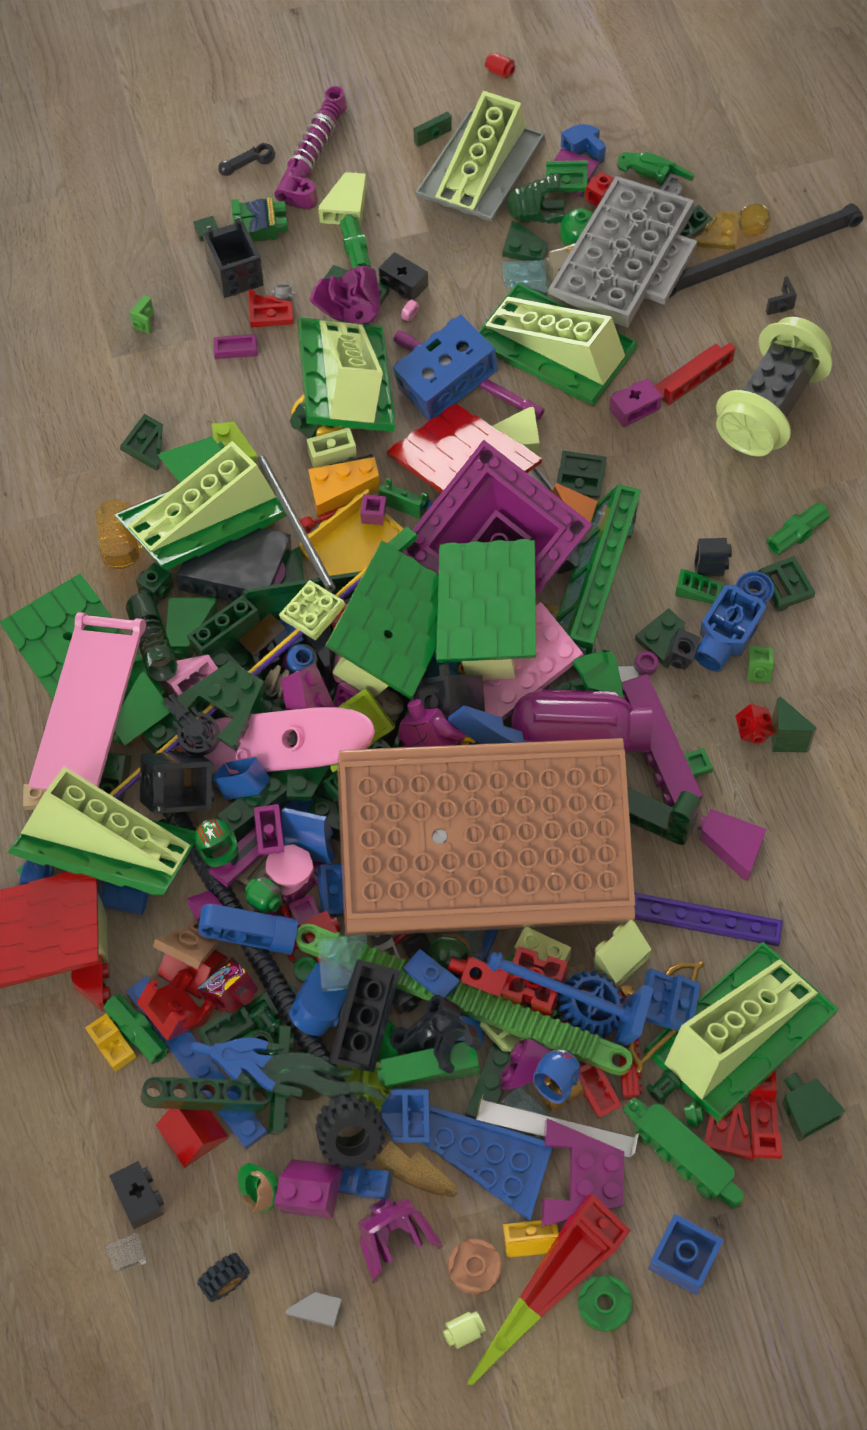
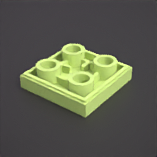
M309 580L279 616L283 621L316 640L346 604L339 597Z

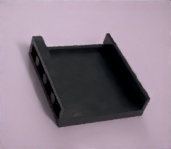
M258 528L237 540L228 541L199 557L196 555L182 563L177 574L178 588L188 593L233 602L243 595L245 589L273 585L285 554L291 551V534Z

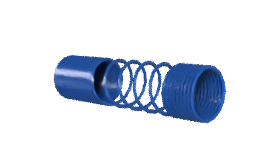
M28 860L25 861L19 885L52 877L54 866H51L50 870L49 864L43 866ZM101 880L98 894L104 908L133 913L135 915L140 914V916L144 913L149 893L126 885L120 887L106 882L102 899L104 881Z

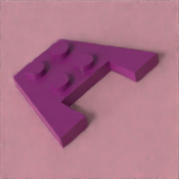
M547 1118L545 1120L544 1146L570 1149L569 1200L544 1198L542 1200L541 1227L567 1221L589 1194H594L609 1210L622 1207L624 1198V1151Z

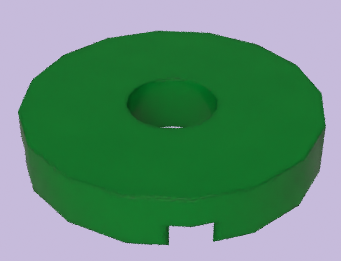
M609 1275L595 1276L584 1283L581 1288L577 1307L580 1317L589 1327L596 1331L610 1332L619 1329L626 1323L632 1311V1299L630 1291L623 1281ZM602 1296H607L612 1300L613 1306L609 1310H602L598 1307L597 1300Z

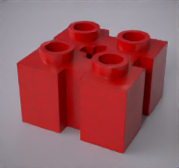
M518 946L512 962L562 983L565 982L568 973L567 961L549 955L546 961L539 959L537 951ZM508 974L501 992L503 1000H510L513 1004H521L522 1007L524 1003L530 1004L532 1011H538L542 1015H548L552 1018L558 1002V992L539 984L533 985L531 983L534 982Z

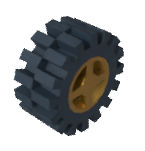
M231 1253L228 1257H223L221 1261L215 1262L213 1267L210 1266L207 1269L208 1271L204 1272L201 1275L202 1277L198 1279L197 1284L209 1302H215L223 1296H227L230 1291H234L237 1286H240L243 1283L242 1281L247 1279L250 1270L237 1253Z

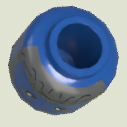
M295 645L287 655V670H289L290 674H293L313 664L317 666V653L309 645Z

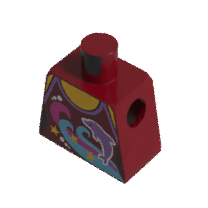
M231 957L201 984L197 991L204 1000L209 997L216 1005L214 1009L232 1014L243 1004H249L253 1001L254 994L258 992V987L246 970Z

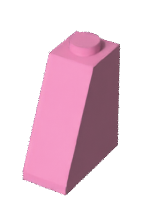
M209 655L177 661L178 670L176 674L169 680L159 682L163 689L167 690L168 695L175 694L179 696L218 668Z

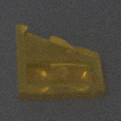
M718 210L713 216V220L705 226L704 232L696 237L697 246L735 250L739 212Z

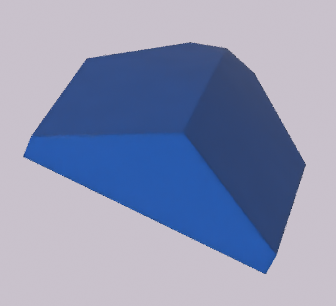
M429 1088L393 1089L381 1106L382 1123L390 1134L394 1143L430 1142Z

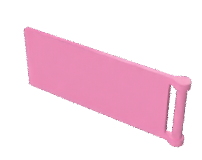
M82 612L76 614L74 632L29 787L47 790L63 767L99 787L140 638L146 629V621L144 619L126 620L88 616L87 613ZM87 625L133 630V634L122 635L85 631L83 629Z

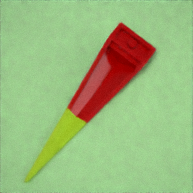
M589 1194L576 1212L570 1215L469 1378V1385H473L544 1314L610 1257L631 1230L594 1194Z

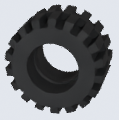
M345 1094L340 1095L339 1100L335 1101L333 1098L329 1101V1106L324 1105L321 1108L322 1114L317 1115L315 1130L322 1155L325 1159H329V1163L332 1165L338 1163L339 1168L343 1169L346 1166H349L350 1169H356V1165L361 1164V1167L367 1165L366 1161L370 1160L372 1162L376 1159V1153H381L383 1150L382 1145L385 1144V1130L379 1110L372 1101L368 1102L364 1096L358 1099L356 1094H350L348 1098H345ZM346 1127H362V1130L354 1136L341 1137L338 1135Z

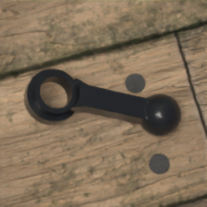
M261 143L256 148L254 146L230 160L221 161L218 165V171L221 175L228 176L235 170L255 160L260 164H269L275 158V150L270 144ZM268 149L266 154L259 155L262 150Z

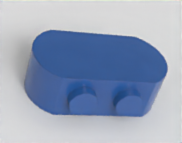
M318 963L305 978L289 1011L292 1022L302 1032L313 1036L323 1035L330 1026L335 1027L339 1022V1010H342L350 986L347 975L340 968L330 963Z

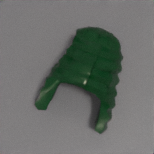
M559 174L548 175L546 178L542 177L540 180H534L533 183L528 182L527 185H521L519 188L516 187L508 198V208L513 219L527 223L531 221L546 222L548 224L561 222L565 212L541 215L540 210L557 211L565 209L564 199H546L544 197L549 192L559 190Z

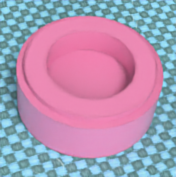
M411 299L405 305L401 318L406 322H410L418 312L419 303Z

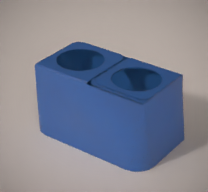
M257 757L225 762L226 765L223 764L215 773V777L212 778L225 800L259 795L270 781L269 775ZM228 768L231 770H236L239 773L233 774L232 776L229 773Z

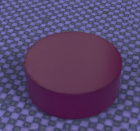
M640 652L635 658L634 668L641 675H652L657 670L658 658L652 652Z

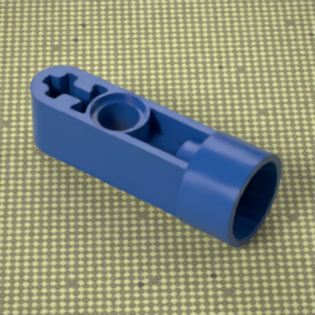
M207 904L201 908L198 932L201 936L210 939L291 954L296 939L298 921L297 919L277 915L272 916L216 904Z

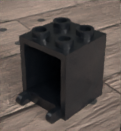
M239 217L234 218V224L212 230L211 226H207V232L203 233L207 262L224 298L264 286L260 256L244 222L240 221Z
M446 663L439 666L440 676L422 678L413 697L410 698V702L420 699L425 709L438 708L447 721L448 717L462 706L485 712L482 675H450L449 666Z
M186 751L140 754V802L153 814L211 810V802H214L215 798L212 787V778L215 777V766L205 756H194ZM184 768H192L191 787H184Z

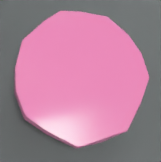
M294 844L284 846V852L269 854L266 861V873L269 879L282 888V895H290L298 891L305 883H308L314 871L309 852Z

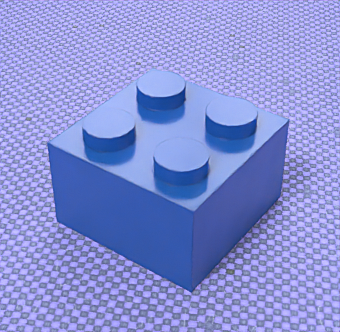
M674 1213L650 1261L648 1270L697 1296L724 1240Z

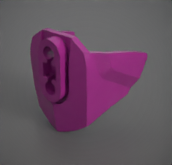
M358 266L345 273L341 278H336L335 276H330L331 279L322 278L313 288L310 296L311 303L332 319L368 325L379 314L380 296L375 269L371 267Z
M388 1198L379 1200L369 1206L371 1214L366 1215L358 1222L361 1232L360 1246L372 1283L377 1281L378 1275L382 1272L378 1250L384 1262L393 1261L387 1248L389 1233L392 1230L400 1227L408 1232L412 1243L416 1244L418 1248L423 1244L410 1214L413 1215L432 1246H437L438 1249L443 1247L424 1215L416 1210L407 1198L393 1201V1203Z

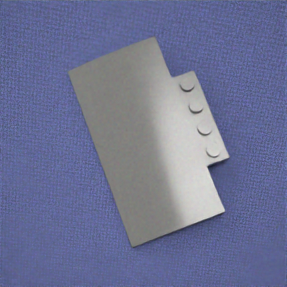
M616 176L549 287L548 293L585 312L611 316L615 324L627 328L644 298L665 305L697 247L696 240L680 235L693 213L694 200Z

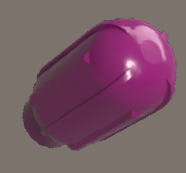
M539 689L536 692L526 694L516 702L512 714L511 728L521 731L523 740L527 742L623 738L625 755L628 752L650 753L652 707L631 706L615 692Z

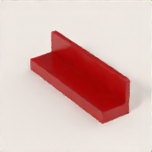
M730 342L722 348L718 344H714L654 385L662 395V400L667 405H671L734 360L736 347Z

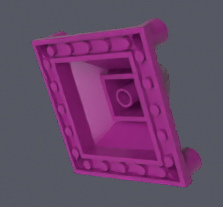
M483 439L412 531L417 534L418 539L402 553L414 558L420 565L434 571L439 576L440 544H461L475 541L493 542L497 540L517 541L520 539L535 540L537 597L579 543L585 542L590 538L594 525Z

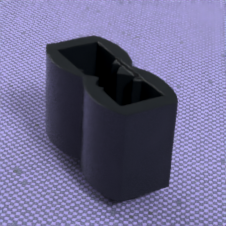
M727 538L698 539L694 558L695 573L705 577L724 576L725 570H729V558L732 556V546L727 544Z

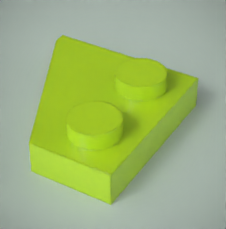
M235 422L212 423L213 439L217 443L222 441L227 446L233 441L253 462L257 461V453Z

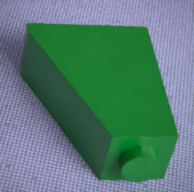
M209 437L161 452L158 456L181 483L222 450L225 445L222 441L217 443L213 437Z
M169 598L166 633L176 660L193 656L194 650L187 635L218 613L215 598Z
M144 671L136 676L123 699L112 738L116 744L119 742L123 745L128 744L171 713L163 705L164 698Z

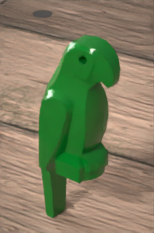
M622 152L618 157L617 167L619 170L627 172L628 169H633L645 178L655 179L660 185L664 184L670 173L690 181L694 180V174L650 152Z

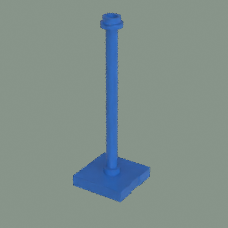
M492 952L490 954L487 967H490L494 972L498 968L620 1017L614 1039L615 1044L626 1047L641 1037L654 988L643 985L635 993L628 996L624 1007H621L505 960L500 952Z

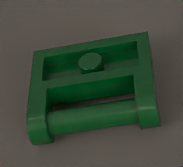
M795 556L758 570V572L767 575L773 583L774 592L772 598L775 601L774 606L778 612L815 596L816 592ZM771 575H777L788 596L782 597Z

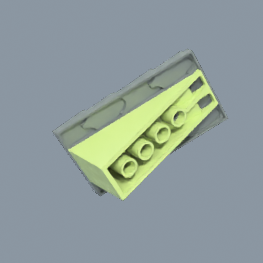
M483 91L475 110L470 109L415 193L425 200L440 203L445 207L455 208L463 213L478 216L483 220L493 221L530 160L533 159L545 135L525 127L521 103Z

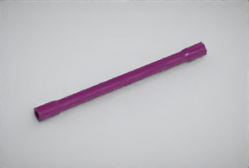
M398 330L393 338L395 343L412 351L416 346L422 345L414 337L401 330ZM488 379L478 386L521 411L534 407L536 420H540L544 414V408L521 398Z

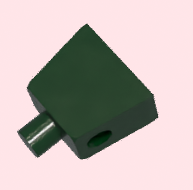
M793 1073L784 1079L790 1092L784 1096L782 1104L798 1142L842 1118L845 1112L844 1108L818 1079H813L804 1084L798 1073Z

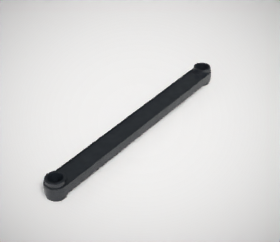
M851 203L842 210L687 268L682 272L669 298L680 290L845 227H856L863 221V213L858 206Z

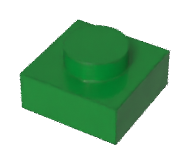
M704 748L684 754L694 778L712 773L713 766Z

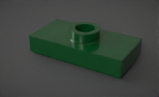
M447 111L415 127L414 143L416 146L419 147L451 131L452 115Z

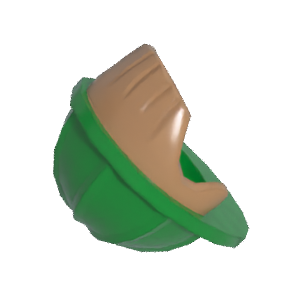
M252 1163L241 1166L237 1179L239 1189L244 1196L243 1202L252 1207L250 1210L252 1213L270 1211L275 1205L274 1200L279 1181L276 1174Z

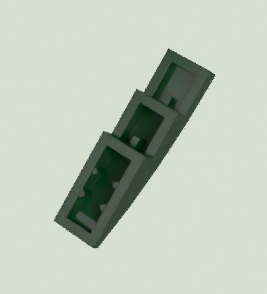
M289 981L288 985L292 988L291 992L295 993L296 998L298 992L294 987L293 983ZM265 992L251 1003L242 1005L236 1012L223 1014L198 1030L206 1045L214 1046L215 1043L220 1044L240 1039L250 1031L260 1029L256 1022L248 1017V1013L263 1002L268 1003V1009L275 1019L282 1018V1014L275 1007V1001L271 1000V995Z

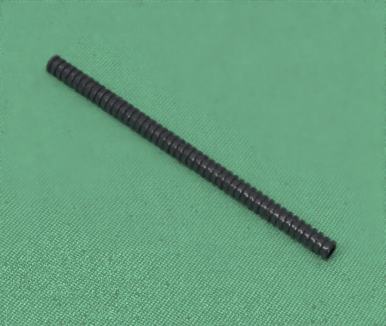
M187 812L162 813L168 824L196 831V827L193 826L189 815L186 814ZM193 845L187 857L190 859L191 864L194 865L198 876L201 877L205 888L223 906L243 910V906L240 904L239 899L236 898V894L232 892V887L229 886L227 888L209 874V868L211 867L205 863L199 855L197 848ZM240 944L245 956L248 957V961L252 963V968L255 970L256 975L259 976V980L263 982L267 993L271 995V1000L275 1001L274 1005L278 1008V1012L282 1014V1019L286 1021V1026L291 1027L290 1032L294 1034V1039L298 1040L297 1044L299 1047H302L301 1051L305 1054V1058L310 1060L309 1065L313 1067V1072L318 1073L317 1078L321 1080V1085L325 1087V1092L329 1094V1099L334 1098L336 1101L340 1099V1095L344 1094L345 1098L350 1097V1094L354 1093L349 1091L350 1086L346 1084V1079L342 1077V1072L338 1070L337 1064L329 1062L330 1052L326 1050V1045L322 1044L323 1040L318 1036L302 1032L292 1022L289 1011L296 999V995L294 992H291L292 988L288 985L287 980L284 979V975L280 973V968L276 966L277 963L273 960V956L269 954V950Z

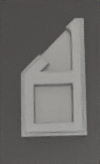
M314 1292L286 1309L285 1314L286 1316L335 1328L342 1299Z

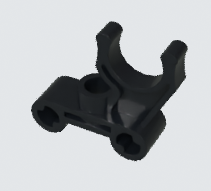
M441 995L431 997L426 1006V1014L409 1029L398 1027L390 1038L391 1047L404 1054L434 1048V1055L438 1061L439 1069L449 1074L455 1069L450 1060V1052L457 1039L465 1036L466 1045L475 1050H479L482 1043L479 1040L477 1029L460 1019V1006Z

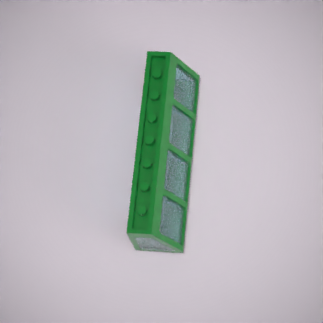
M620 484L613 488L596 504L591 524L594 525L592 535L587 541L581 543L578 567L572 571L556 621L582 651L584 656L596 653L594 642L626 539L632 537L636 524L641 489Z

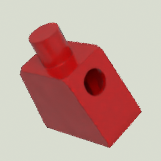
M452 955L447 970L459 974L461 982L500 997L509 973L499 968L494 972L490 967H487L486 961L469 955L466 960ZM473 967L480 969V974L477 977L470 975V970Z

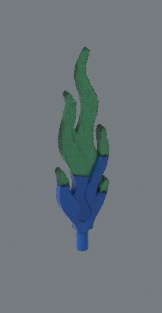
M240 1038L225 1043H215L214 1046L194 1041L191 1047V1052L210 1056L211 1060L216 1062L232 1079L245 1086H250L251 1080L243 1072L249 1074L263 1088L280 1095L302 1096L301 1089L280 1084L296 1083L307 1086L328 1097L363 1093L383 1101V1096L375 1088L365 1083L330 1081L315 1074L313 1070H319L339 1078L352 1075L351 1069H340L315 1055L307 1053L260 1055L256 1053L257 1051L281 1052L284 1050L283 1044L271 1043L257 1038Z

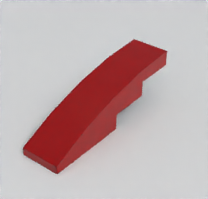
M578 1060L580 1064L579 1081L583 1087V1096L597 1117L600 1118L621 1107L622 1105L603 1070Z

